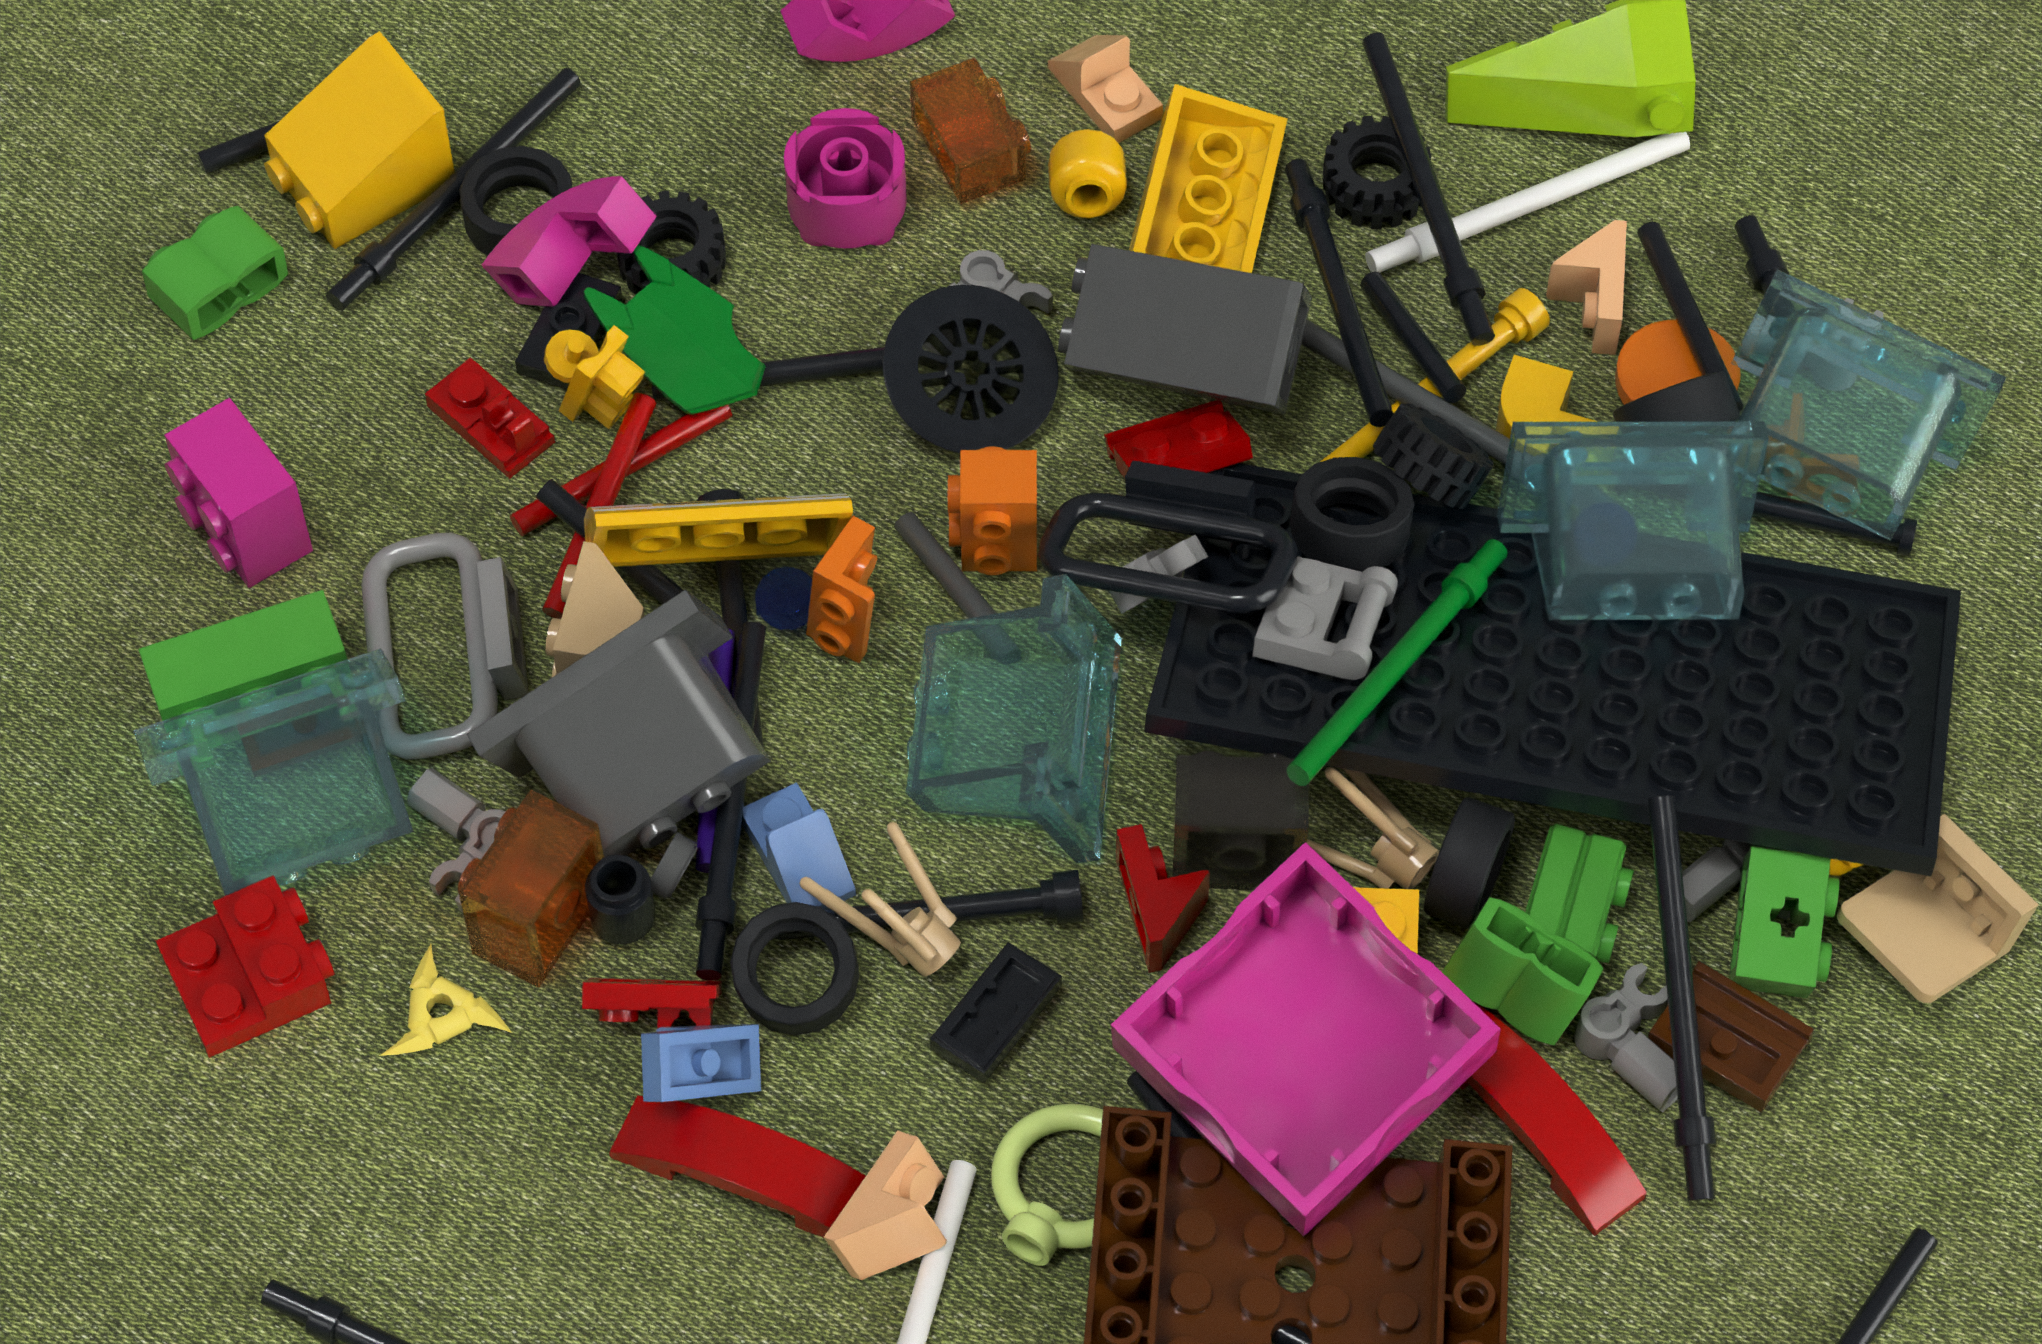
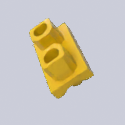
M615 325L607 332L600 351H598L596 343L590 336L581 331L570 329L555 334L546 346L544 362L547 370L554 378L563 383H569L559 412L572 422L585 410L606 428L610 429L627 410L633 397L632 392L643 379L645 371L622 353L629 336Z

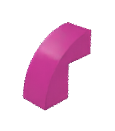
M791 0L780 10L798 54L812 59L832 62L864 60L895 52L929 36L956 16L949 0Z
M622 176L595 179L575 186L535 209L496 245L481 266L516 304L554 307L558 304L593 251L633 253L657 216Z

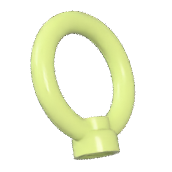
M1060 1104L1039 1109L1013 1125L998 1145L992 1163L991 1182L996 1201L1005 1217L1009 1220L1008 1225L1002 1232V1240L1006 1247L1020 1259L1033 1265L1044 1266L1048 1264L1058 1247L1068 1249L1092 1247L1094 1218L1084 1221H1063L1062 1217L1048 1205L1040 1202L1029 1203L1020 1189L1018 1170L1025 1152L1036 1141L1049 1134L1073 1130L1091 1133L1101 1138L1103 1109L1083 1104Z

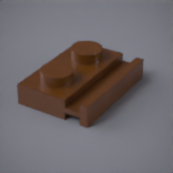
M1698 961L1692 974L1703 1078L1762 1113L1795 1065L1800 1053L1810 1043L1814 1028ZM1667 1006L1650 1030L1648 1038L1674 1060L1669 1007Z

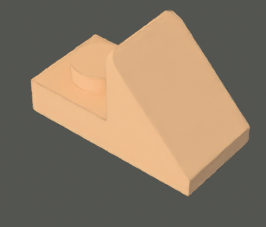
M1095 35L1048 61V69L1099 129L1114 137L1118 143L1162 120L1163 104L1129 66L1130 39L1126 35Z
M1612 221L1559 257L1550 268L1546 293L1547 299L1583 303L1582 328L1593 329L1592 353L1616 355L1623 317L1627 221Z
M901 1131L895 1133L824 1236V1239L853 1278L864 1280L938 1250L947 1243L946 1238L925 1209V1205L932 1199L936 1189L944 1179V1175L916 1136Z

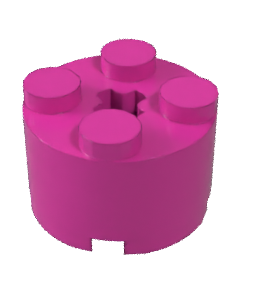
M833 109L821 112L810 118L811 125L802 130L798 135L795 131L788 139L784 151L788 211L793 223L799 229L800 237L804 242L812 246L825 245L846 249L863 247L870 244L882 245L890 241L894 236L895 227L903 217L907 201L905 152L900 136L894 129L892 134L887 128L879 124V117L859 109Z

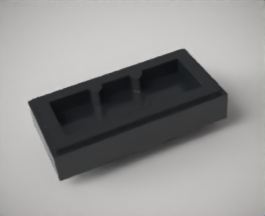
M578 273L558 304L554 307H544L515 360L517 374L567 390L569 383H563L554 378L547 370L544 362L547 344L551 337L558 332L570 329L587 334L598 345L605 329L585 300L584 290L590 287L621 302V286Z
M1008 942L931 1036L930 1049L985 1084L1061 989L1062 976Z

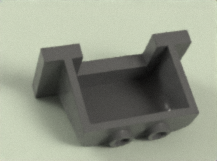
M686 589L467 733L468 738L480 757L514 776L521 778L534 769L598 861L611 855L627 856L641 846L648 849L663 843L675 834L678 829L676 826L677 822L696 810L698 813H704L718 807L731 796L732 791L730 788L771 761L707 656L732 639L733 636L721 616Z

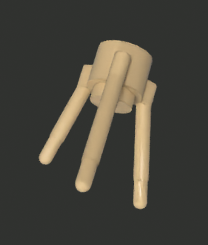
M1326 768L1325 777L1383 832L1371 851V855L1378 860L1377 867L1312 840H1305L1302 845L1306 842L1326 862L1366 878L1379 888L1392 889L1397 883L1403 889H1414L1436 862L1439 850L1431 844L1432 841L1409 823L1365 773L1343 769L1359 787L1358 789L1336 768Z
M890 822L886 830L930 910L927 914L921 907H917L902 918L873 890H863L862 899L893 929L890 934L811 878L803 877L800 879L799 884L802 889L886 948L903 966L910 963L922 977H927L940 969L955 954L961 944L960 939L949 929L957 920V917L941 901L913 848L905 838L899 825L895 822Z

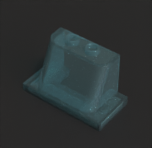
M1777 269L1731 364L1758 376V379L1719 459L1779 489H1783L1821 507L1833 515L1842 517L1881 537L1891 540L1903 519L1930 460L1934 459L1950 468L1957 469L1997 399L2006 377Z
M1513 422L1497 518L1500 533H1532L1549 620L1739 619L1744 597L1739 532H1749L1769 440L1765 422Z
M1067 574L1043 578L1040 606L926 626L920 680L916 682L914 687V700L916 704L914 730L907 744L909 770L906 794L925 812L1037 821L1078 864L1100 860L1122 638Z
M381 648L133 730L152 786L184 776L225 896L274 875L279 886L292 883L307 874L306 868L332 860V863L336 865L350 863L366 856L370 852V846L414 832L375 715V711L406 701L399 678Z

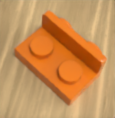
M853 515L813 570L806 635L813 638L814 642L825 652L834 656H845L860 663L867 653L875 598L873 588L869 587L867 583L875 568L877 556L872 554L875 527Z

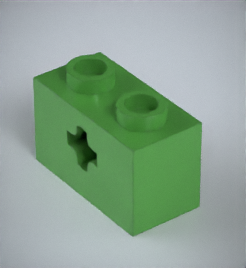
M1756 846L1749 848L1742 863L1729 971L1730 980L1747 990L1808 998L1816 988V981H1827L1831 963L1832 943L1821 941L1824 916L1834 917L1839 895V878L1829 877L1831 858ZM1781 910L1790 911V922L1800 925L1790 937L1781 936V924L1772 921Z

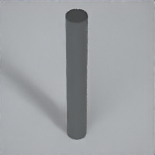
M908 512L902 515L895 523L894 528L999 657L1003 661L1015 657L1022 649V643L916 514Z

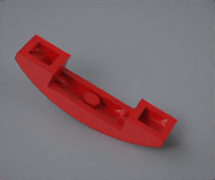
M1476 1004L1501 1028L1497 1051L1460 1088L1463 1090L1470 1085L1552 1175L1550 1188L1594 1236L1644 1200L1647 1194L1646 1190L1602 1125L1558 1073L1517 1033L1485 1008Z
M643 1096L636 1097L609 1152L612 1159L672 1181L675 1173L678 1172L794 1216L796 1228L823 1238L866 1177V1175L814 1147L757 1123L682 1101L645 1102L643 1101Z

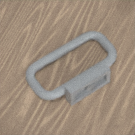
M453 532L434 533L398 541L383 547L370 559L363 571L361 588L372 713L378 742L391 755L405 760L425 759L461 751L473 746L467 733L497 714V690L500 691L504 701L523 697L529 693L518 588L503 559L497 557L483 561L479 549L467 537ZM439 557H450L455 559L459 566L473 703L472 712L468 719L459 725L420 734H408L403 732L399 725L387 579L395 569L401 566Z

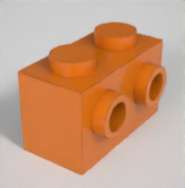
M995 446L984 447L979 450H960V475H948L949 547H961L962 571H978L985 575H1000L1008 571H1037V450H1006Z

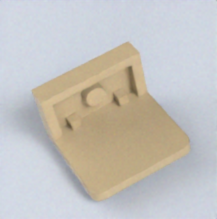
M1946 814L1940 816L1937 859L1932 877L1894 870L1843 902L1837 912V919L1917 1000L1923 1003H1932L2007 954L2039 904Z

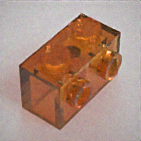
M975 57L910 81L911 119L960 204L1026 180L1025 154L1031 152L1028 133L1019 119L1011 120L1005 110V97L999 82L994 76L986 77Z

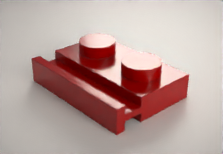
M1220 400L1211 401L1104 434L1108 457L1115 459L1116 467L1124 478L1133 460L1208 473L1253 459L1250 437L1229 411L1224 412L1223 404Z

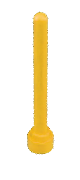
M1525 288L1515 290L1498 305L1499 312L1494 315L1495 323L1491 325L1495 334L1494 339L1480 346L1472 345L1470 342L1447 360V363L1460 380L1464 379L1507 343L1517 344L1521 340L1529 342L1549 326V314L1535 294ZM1428 377L1418 383L1421 387L1441 397ZM1398 401L1391 405L1393 414L1401 404ZM1369 422L1320 462L1338 457L1365 458L1375 449L1373 444L1385 426L1375 427Z

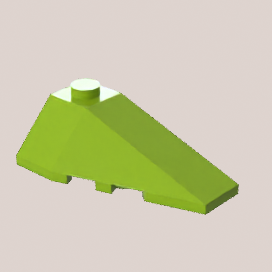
M1617 0L1604 5L1607 12L1574 25L1571 19L1552 25L1554 32L1522 45L1511 41L1446 66L1445 117L1447 123L1624 137H1643L1693 131L1696 78L1686 0Z

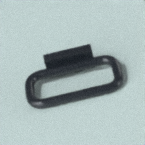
M1133 460L1125 475V496L1091 492L1075 496L1064 502L1052 516L1041 538L1038 551L1043 569L1055 579L1069 584L1225 612L1248 613L1261 610L1272 604L1284 591L1296 564L1298 548L1292 535L1280 525L1256 519L1254 481ZM1090 518H1106L1128 522V524L1188 535L1196 534V536L1246 545H1261L1269 548L1272 551V555L1261 579L1257 583L1246 587H1233L1074 559L1066 556L1064 549L1078 523Z

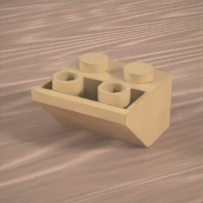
M583 541L577 565L568 564L563 576L561 599L566 604L562 618H552L546 637V655L554 657L552 677L645 617L644 607L596 543Z

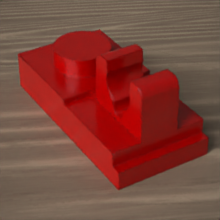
M471 357L425 393L427 407L509 479L555 443V437L550 432L549 426L515 398L506 387Z
M588 978L582 984V1009H599V1021L637 1022L639 1021V1010L649 1011L650 1009H657V1029L660 1027H673L674 1021L681 1016L682 1010H686L689 1013V1018L695 1022L696 1026L712 1025L713 1005L715 1004V999L722 994V981Z

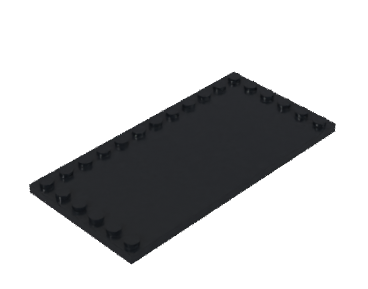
M1241 463L1211 472V474L1254 481L1256 519L1278 524L1292 535L1290 519L1293 495L1302 474ZM1412 494L1414 509L1410 536L1404 553L1390 565L1383 567L1390 570L1396 576L1398 587L1392 603L1383 607L1370 644L1373 657L1366 675L1361 679H1343L1253 657L1255 636L1266 607L1248 613H1233L1180 603L1175 605L1146 712L1144 732L1294 760L1442 593V582L1460 563H1468L1488 540H1498L1506 547L1508 555L1487 579L1488 588L1471 608L1461 609L1329 759L1325 766L1650 825L1648 798L1675 796L1679 831L1932 877L1937 859L1961 590L1468 504L1463 509H1459L1456 506L1453 508L1446 505L1442 500L1437 501L1428 496ZM1333 504L1319 509L1323 515L1330 519L1349 525H1371L1385 520L1382 515L1372 509L1356 504ZM1197 536L1208 557L1187 568L1184 571L1183 578L1233 587L1251 586L1261 579L1272 551L1261 545H1246ZM1298 548V557L1310 559ZM1341 601L1327 639L1328 642L1337 644L1341 639H1345L1357 603Z

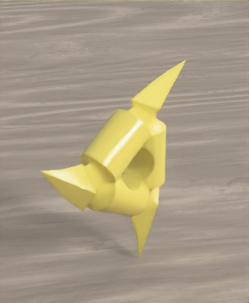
M430 944L416 969L409 987L413 989L410 993L408 1028L411 1031L405 1033L398 1042L379 1056L411 1053L433 1048L432 1044L434 1042L439 1045L471 1029L474 1022L478 1025L512 1032L497 1012L481 996L474 998V994L442 976L437 978L438 972L433 959L432 944ZM435 1003L446 1004L453 1008L447 1015L432 1018L429 1014Z

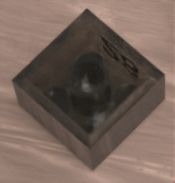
M1203 751L1194 755H1177L1172 877L1208 870L1210 872L1209 889L1255 890L1305 842L1307 843L1309 829V783L1306 786H1299L1288 777L1286 769L1294 759L1280 753H1269L1259 757H1226L1214 751Z

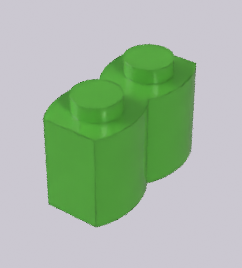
M234 206L220 213L207 216L198 225L196 232L191 238L157 250L142 270L148 297L194 340L215 331L226 323L240 307L256 302L277 287L288 275L283 247L239 206Z
M1489 897L1455 948L1442 973L1471 1001L1491 1009H1497L1521 1034L1545 1044L1555 1045L1589 997L1604 968L1590 953L1579 945L1561 936L1546 933L1541 925L1523 910L1503 900Z

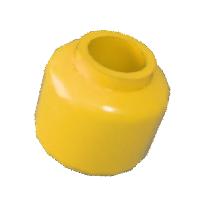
M1090 129L1073 131L1058 140L1051 150L1048 161L1049 187L1052 199L1057 206L1074 217L1088 219L1104 216L1115 210L1124 199L1127 188L1126 161L1123 149L1114 137L1102 131Z

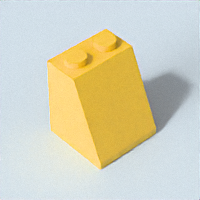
M380 31L362 43L265 134L270 160L265 162L264 166L272 184L280 194L290 192L296 200L297 212L306 228L313 234L320 230L334 249L425 200L455 172L444 109Z

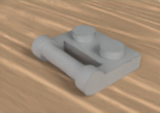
M1297 556L1296 564L1284 591L1275 602L1266 607L1255 636L1253 657L1343 679H1361L1366 675L1373 657L1370 644L1383 607L1391 604L1398 587L1396 576L1390 570L1383 567L1373 566L1361 572ZM1341 601L1357 603L1345 639H1341L1337 644L1328 642L1327 639Z

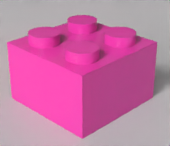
M230 397L164 435L171 456V460L165 463V469L174 486L181 493V495L175 498L176 505L191 529L196 530L202 526L211 539L207 540L208 547L216 562L225 573L235 569L247 587L251 588L313 551L296 482Z

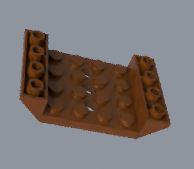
M1103 1106L1083 1344H1272L1271 1337L1273 1333L1283 1326H1292L1302 1330L1308 1336L1310 1344H1506L1512 1145L1444 1139L1438 1162L1386 1157L1318 1224L1303 1236L1296 1229L1287 1226L1281 1220L1279 1212L1207 1140L1170 1136L1172 1112ZM1286 1266L1300 1267L1310 1275L1313 1285L1303 1292H1289L1278 1284L1275 1274Z

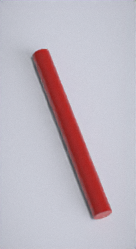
M642 393L633 394L587 502V509L588 507L614 505L656 406V401L650 396ZM576 531L542 608V611L552 618H562L566 604L561 599L563 576L568 564L577 565L583 541H585Z
M729 405L696 414H686L642 439L626 477L731 418L732 412ZM604 462L563 484L561 487L580 503L590 498ZM538 499L510 515L513 526L521 536L557 517Z

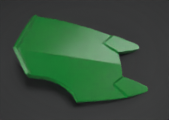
M637 245L633 251L634 257L651 283L637 293L626 305L596 289L587 287L584 290L585 300L603 328L608 332L615 325L629 336L623 349L624 354L645 371L644 376L684 413L696 414L757 395L766 366L747 351L737 338L732 326V312L735 305L672 264L665 257L644 246Z

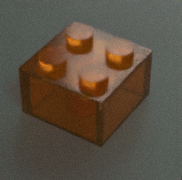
M533 790L529 791L517 809L511 807L504 813L496 827L494 842L482 859L475 858L467 865L458 883L459 898L473 954L538 988L589 916L585 881L591 869L604 858L598 823Z

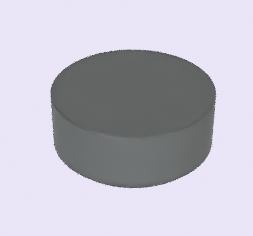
M676 832L650 879L653 894L664 900L666 898L670 899L698 849L695 846L697 842Z

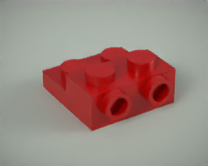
M274 875L213 901L216 911L215 915L156 940L160 955L209 1058L331 1004L325 979L335 975L329 957L320 939L307 944L299 928L309 923L303 904L294 887L281 891Z

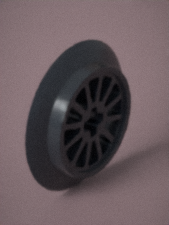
M953 285L936 289L919 297L896 319L890 329L883 351L885 386L889 398L900 417L914 432L925 440L956 453H960V450H979L990 446L1004 449L1014 447L1031 436L1047 418L1056 398L1059 379L1058 362L1048 333L1035 315L1024 305L1007 294L991 288L976 285ZM964 327H972L977 330L973 345L967 341ZM946 329L952 330L955 347L941 331ZM985 332L999 339L995 345L987 350L982 347ZM926 342H929L941 355L925 351L922 347ZM1004 349H1008L1013 356V359L996 361L993 359ZM964 360L972 361L974 371L983 373V375H979L974 385L966 383L963 373L955 372V370H959ZM918 364L938 372L920 374L918 372ZM1016 372L1019 375V382L999 375ZM937 385L945 386L932 398L928 397L923 388ZM996 391L1013 396L1015 401L1012 404H1008ZM950 395L956 397L952 415L938 407ZM982 399L997 414L996 416L991 418L985 416ZM965 400L969 401L973 420L962 419L960 416Z

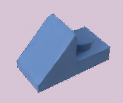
M797 782L743 807L741 824L786 903L799 902L818 906L822 909L828 908L801 888L799 883L803 877L811 878L844 901L856 896L854 883L828 815L824 809L813 811Z
M759 1024L660 1027L656 1029V1032L641 1033L643 1101L669 1102L761 1091Z

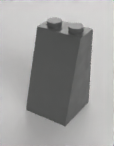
M1091 244L1088 258H1078L1072 281V293L1080 294L1075 318L1065 317L1058 343V352L1066 354L1064 364L1067 367L1079 372L1212 401L1220 400L1226 404L1285 416L1312 296L1304 283Z

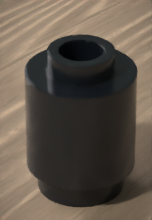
M611 855L601 859L591 869L585 881V894L592 928L600 938L613 944L636 942L651 930L655 921L656 914L650 876L643 865L628 856Z

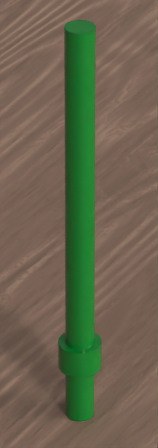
M1495 539L1488 540L1468 563L1458 564L1442 582V593L1289 764L1286 772L1292 782L1299 786H1306L1461 609L1471 608L1488 588L1487 579L1508 555L1506 547L1500 541Z

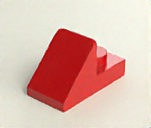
M1142 824L1116 829V863L1149 973L1160 971L1206 905L1209 897L1210 872L1208 870H1201L1167 878L1161 849L1159 846H1148Z

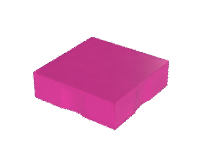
M1306 842L1236 907L1224 927L1210 941L1195 952L1180 959L1111 1024L1113 1048L1303 1236L1318 1224L1497 1051L1501 1029L1431 961L1419 956L1399 941L1383 923L1375 908Z

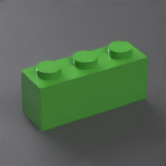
M323 590L138 649L169 743L183 738L194 739L203 737L217 727L233 723L232 713L351 673L343 643Z

